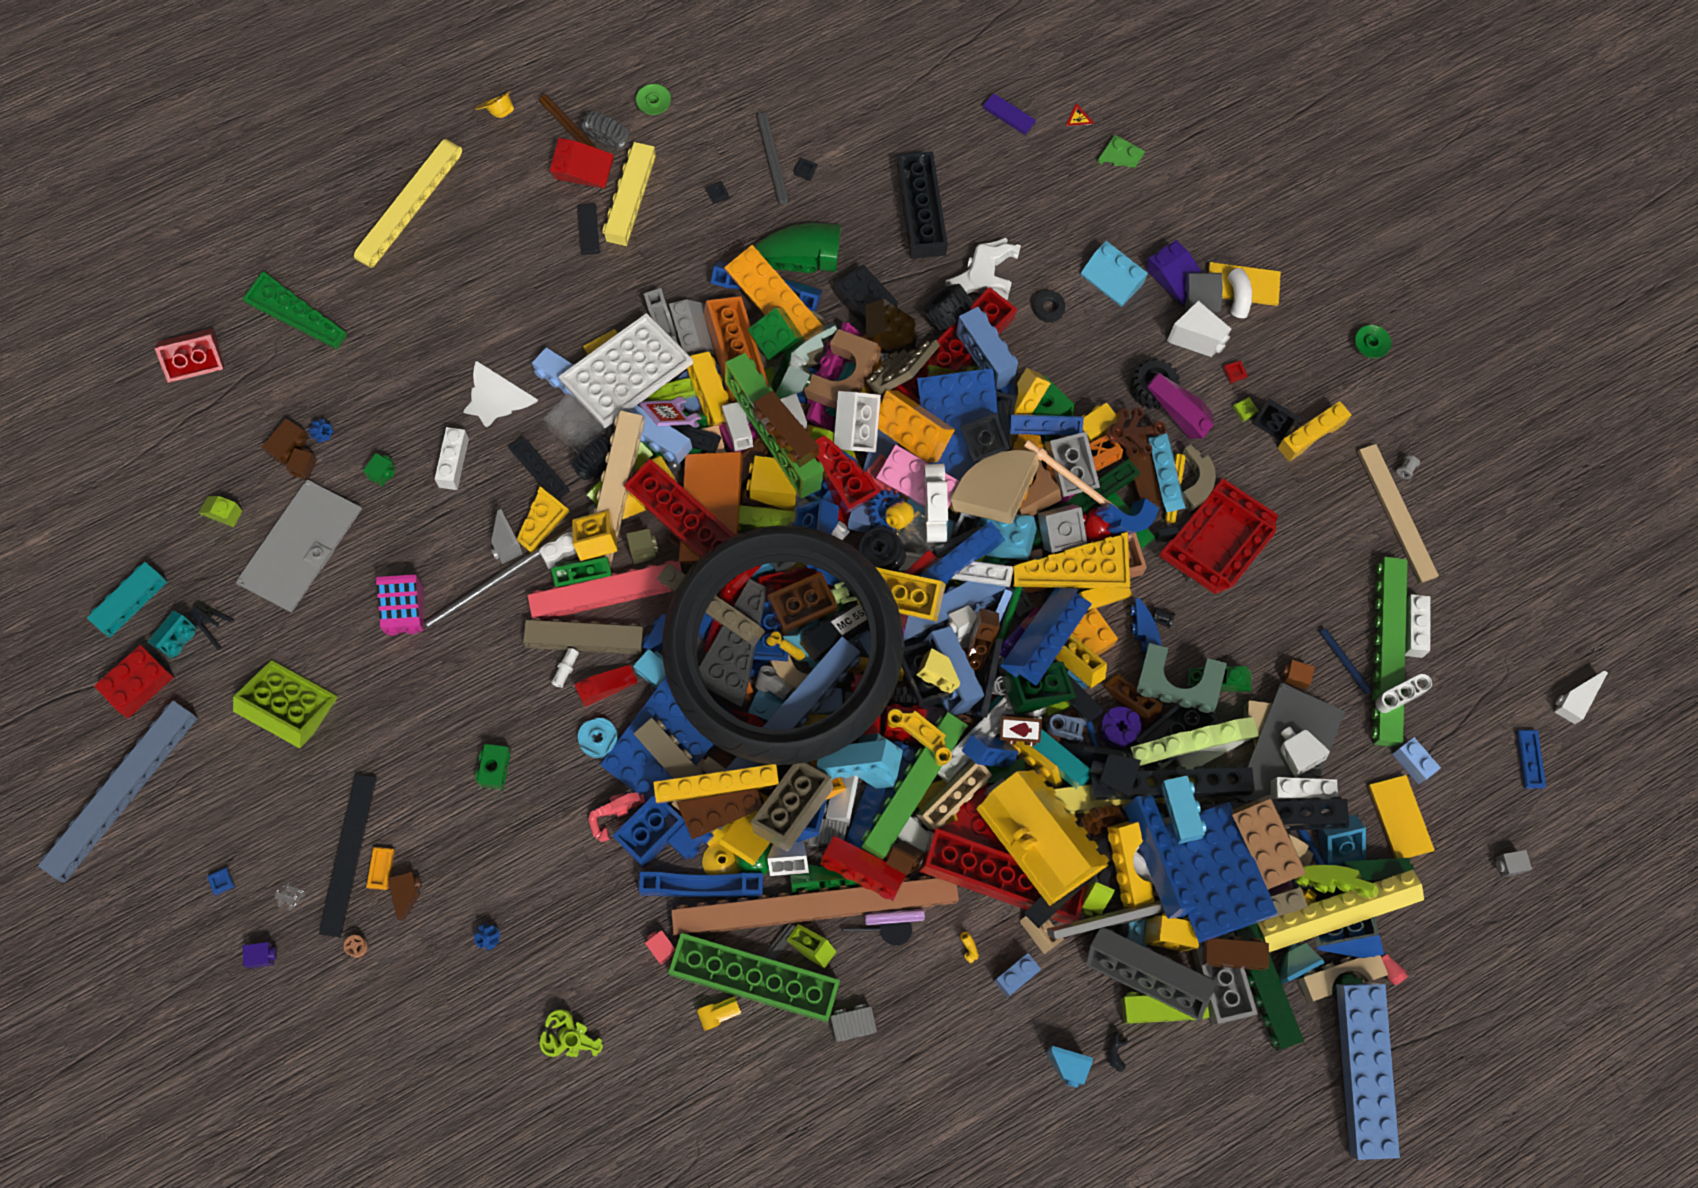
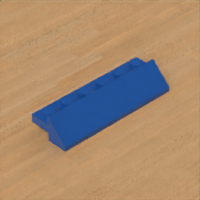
M1056 587L1001 664V667L1016 678L1020 674L1034 685H1037L1092 603L1077 594L1078 589Z
M890 741L903 750L896 780L897 784L899 780L903 782L906 778L904 772L909 764H915L917 759L914 756L918 749L904 745L903 742ZM867 783L846 842L864 850L861 848L864 843L861 839L867 830L872 831L874 828L873 820L878 813L883 814L886 809L883 805L889 796L893 798L896 793L893 790L895 787L876 789Z

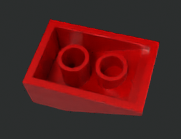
M558 138L550 172L556 180L606 188L614 154L574 140Z

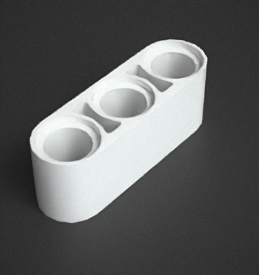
M1419 674L1386 691L1376 700L1377 709L1382 713H1388L1421 696L1431 688V678L1426 674ZM1417 682H1420L1423 685V688H1420ZM1401 690L1406 692L1407 697L1401 694ZM1384 698L1390 701L1391 706L1385 703Z

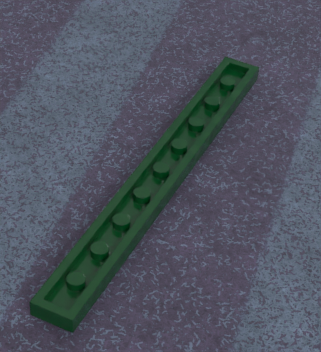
M1128 459L1098 479L1100 487L1094 490L1104 498H1108L1139 477L1140 471ZM1081 492L1057 508L1074 504L1082 508L1083 514L1099 503L1085 492ZM1039 520L1035 522L1037 530L1032 548L1042 542ZM985 556L983 563L1007 566L1016 559Z

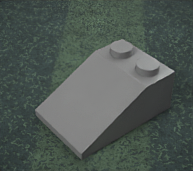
M1086 432L1044 442L1047 454L1092 489L1100 487ZM1052 468L1063 497L1084 492Z

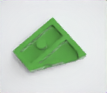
M1115 135L1098 159V163L1109 162L1114 163V166L1125 165L1136 168L1145 151Z

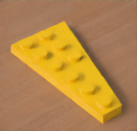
M1128 532L1116 537L1105 538L1096 543L1092 542L1068 549L1059 554L1048 555V557L1039 560L1035 559L1015 565L1013 567V587L1129 589Z

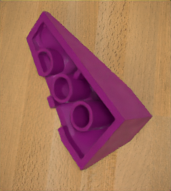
M1157 373L1146 386L1189 439L1204 438L1213 427V414L1203 400L1162 374Z

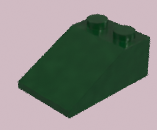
M1064 662L1051 663L1037 685H1034L1020 674L1016 678L1008 672L1003 678L1014 714L1033 712L1076 697Z

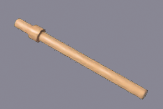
M1029 440L1024 443L1023 446L1028 450L1037 452L1038 460L1046 462L1099 504L1104 506L1111 503L1050 457L1042 447H1037Z

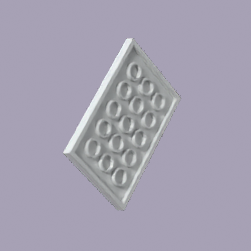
M646 313L558 376V378L592 416L606 428L615 421L616 415H619L620 411L628 412L692 365L693 360Z

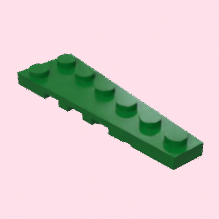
M263 271L242 299L249 306L336 350L347 337L345 331L329 319L323 317L318 311L312 309L306 302L297 298L291 291L285 289L279 282Z

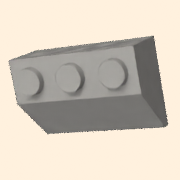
M688 299L670 303V314L680 347L689 356L710 351V354H715L703 314L705 303Z

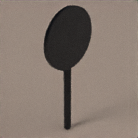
M910 922L880 924V927H842L841 931L880 932L881 937L886 943L899 946L909 940L912 934V925Z

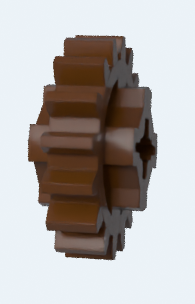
M1105 804L1101 808L1097 806L1090 809V813L1083 814L1084 817L1080 818V826L1084 827L1090 836L1094 834L1099 836L1101 833L1108 834L1107 827L1122 823L1124 816L1119 806L1115 807L1114 804L1107 806Z

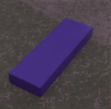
M994 93L983 105V109L1024 135L1030 131L1036 122L1035 119Z

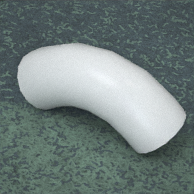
M1236 268L1228 275V281L1234 290V301L1230 312L1235 317L1246 318L1252 303V287L1245 271L1241 268Z

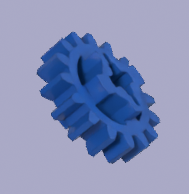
M893 490L881 491L873 499L869 500L872 505L867 507V509L871 510L868 517L873 518L870 523H876V527H886L895 531L894 528L887 524L885 513L890 506L905 499H899V493L893 494Z

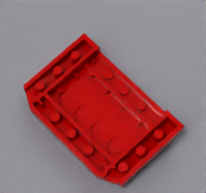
M1222 478L1186 525L1162 550L1159 557L1212 593L1217 594L1234 587L1276 533L1278 514Z

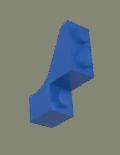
M662 614L660 618L655 619L651 634H647L642 642L644 652L649 649L654 653V651L662 649L666 615ZM705 614L698 634V638L705 640L709 633L713 620Z

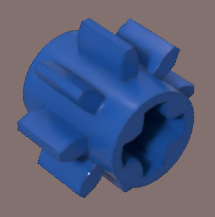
M325 419L312 421V426L308 429L311 435L310 438H317V443L330 440L331 434L334 433L331 423L325 424Z
M487 923L479 926L474 935L475 944L481 949L486 947L487 951L496 947L500 938V932L497 927L493 925L488 927Z

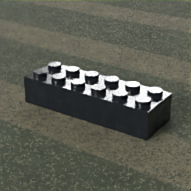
M933 152L900 154L897 160V171L911 259L946 256L948 243Z

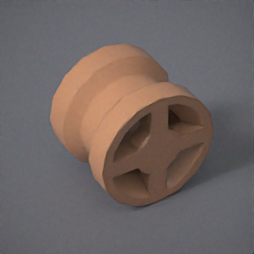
M351 935L344 942V950L348 955L359 958L366 954L368 943L358 935Z

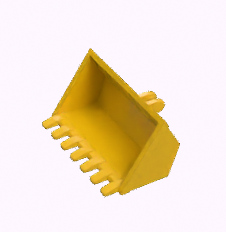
M1035 770L1017 771L994 788L984 802L977 807V811L1047 904L1051 906L1106 868L1109 859L1105 854L1100 855L1098 853L1096 842L1088 840L1085 836L1088 832L1084 827L1077 826L1075 815L1067 813L1064 809L1067 805L1063 800L1056 799L1054 795L1057 792L1053 787L1046 786L1044 783L1046 778L1042 774H1037Z

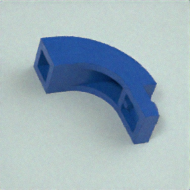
M1144 498L1133 502L1129 515L1123 513L1111 503L1098 507L1096 515L1109 523V532L1116 535H1121L1125 532L1132 534L1148 528L1154 522L1159 508Z

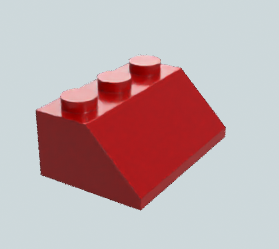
M213 328L158 341L154 348L168 383L224 369L219 343Z

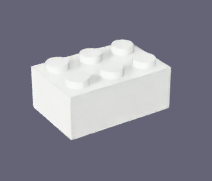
M838 391L835 445L842 450L876 452L881 395Z

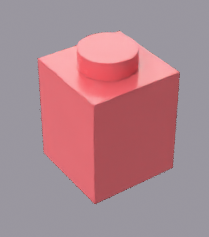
M662 930L659 933L655 931L647 937L648 941L645 944L660 965L674 956L676 949Z

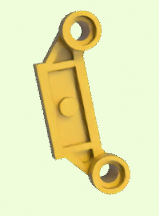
M898 709L889 712L887 716L888 726L891 728L902 727L933 752L934 761L937 765H946L951 760L952 753L945 745L944 738L946 735L916 711L913 713H902Z

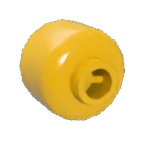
M898 501L886 510V522L894 529L900 530L914 519L913 507L909 503Z

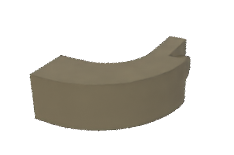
M1190 444L1184 449L1182 454L1185 455V461L1195 473L1196 483L1182 494L1185 507L1192 513L1209 497L1215 484L1216 474L1209 455L1201 458L1199 450Z

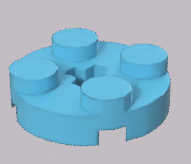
M604 718L588 720L579 729V746L590 757L605 758L618 742V733L614 725ZM599 733L602 734L601 738L603 740L596 743L593 736H597Z

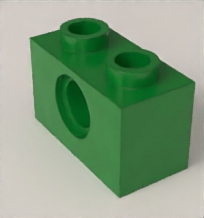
M484 745V750H481L479 754V761H481L480 769H477L475 774V781H477L480 787L504 790L511 757L509 747ZM491 763H497L495 770H488V766Z

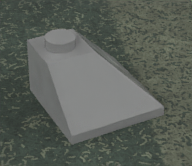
M500 509L496 515L491 540L494 548L491 551L495 559H500L501 563L504 564L523 555V552Z

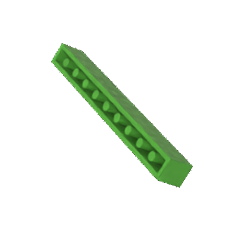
M1384 557L1376 566L1378 580L1375 590L1378 592V598L1375 601L1377 616L1374 626L1377 627V634L1374 637L1376 652L1373 657L1376 671L1373 673L1375 689L1372 693L1375 707L1372 710L1374 726L1371 730V737L1374 738V745L1398 747L1403 743L1404 705L1388 713H1382L1376 707V700L1386 691L1405 682L1407 559ZM1384 698L1385 703L1391 706L1390 701Z

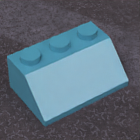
M1106 241L1093 254L1080 275L1122 307L1144 284L1148 273Z

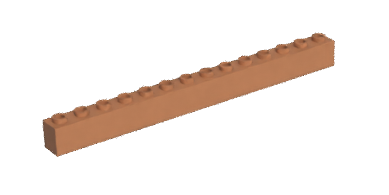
M930 876L919 877L918 881H910L909 878L904 879L894 901L885 899L878 893L865 889L859 884L858 888L850 889V886H840L838 890L830 891V888L818 889V893H810L809 890L799 891L798 895L792 896L789 893H781L776 898H769V895L758 896L757 900L749 901V898H740L734 903H729V900L717 901V905L698 903L696 907L688 908V905L676 906L675 910H672L674 936L680 937L681 933L691 936L693 934H707L865 915L871 912L956 904L959 901L957 885L939 878L930 879Z

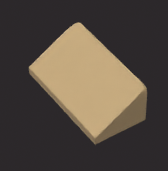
M1026 916L1020 920V923L1044 954L1064 940V938L1054 939L1048 936L1047 928L1054 927L1050 920L1045 922L1039 929Z

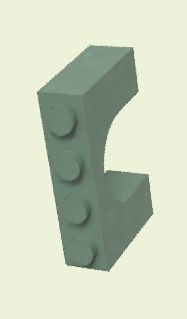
M1149 643L1137 693L1144 697L1160 698L1161 701L1167 703H1179L1180 706L1185 708L1194 707L1204 713H1214L1227 663L1207 658L1200 683L1189 689H1180L1171 685L1164 675V664L1168 648Z

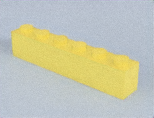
M634 142L632 149L630 148L628 151V162L624 163L623 177L618 181V192L614 194L613 207L608 211L609 220L603 227L606 242L623 246L628 244L656 158L654 146Z

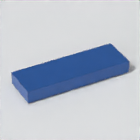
M1538 730L1516 731L1524 789L1546 788Z

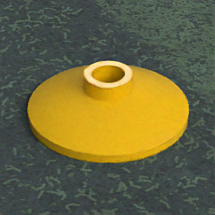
M719 842L709 846L704 852L702 865L707 875H728L740 872L736 865L735 854L719 844ZM720 857H725L726 861L725 863L721 864L718 862V859Z

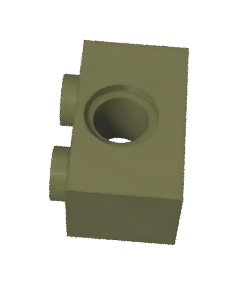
M649 529L627 533L634 564L656 559L655 553L658 552L655 534L651 535Z

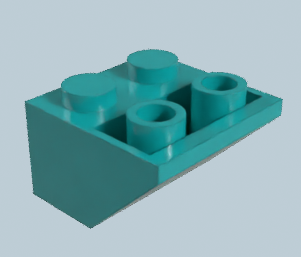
M172 611L147 642L170 659H173L181 653L187 641L195 636L197 628L183 615Z

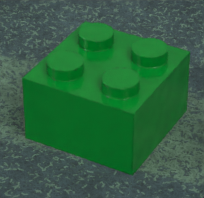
M783 307L774 308L748 329L768 360L777 359L804 338Z

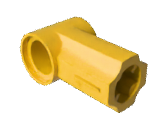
M735 996L715 1005H707L696 1011L704 1031L720 1025L721 1022L741 1014Z

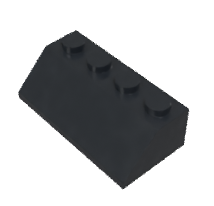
M1178 703L1141 734L1131 746H1137L1180 732L1215 725L1220 720L1213 712L1204 713L1194 707H1182ZM1178 756L1150 764L1157 768L1166 767Z

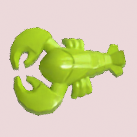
M558 1009L549 1014L546 1020V1027H549L553 1020H556V1024H553L552 1028H557L563 1024L566 1027L558 1031L560 1044H558L551 1032L549 1034L550 1041L546 1037L547 1031L542 1033L539 1044L541 1051L545 1055L555 1057L567 1048L569 1050L566 1056L577 1057L579 1050H591L593 1056H597L601 1052L603 1047L602 1039L599 1037L596 1041L592 1040V1038L585 1034L587 1027L579 1022L574 1027L573 1016L568 1010Z

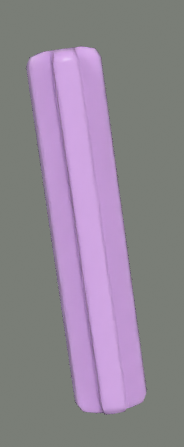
M923 909L865 914L866 925L925 920Z

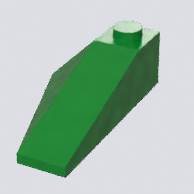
M808 865L809 873L790 874L792 894H798L799 891L806 890L816 892L822 888H830L832 890L838 889L840 886L856 887L859 885V883L853 880L845 879L835 871L814 865Z

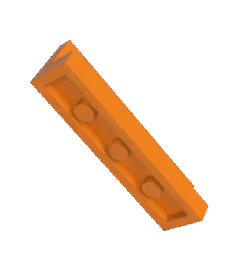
M1107 435L1089 443L1091 450L1098 451L1097 455L1093 457L1096 471L1120 460L1122 457L1123 449L1118 442H1111L1114 447L1110 449L1102 448V443L1109 440ZM1047 464L1046 469L1049 470L1054 482H1056L1052 467Z

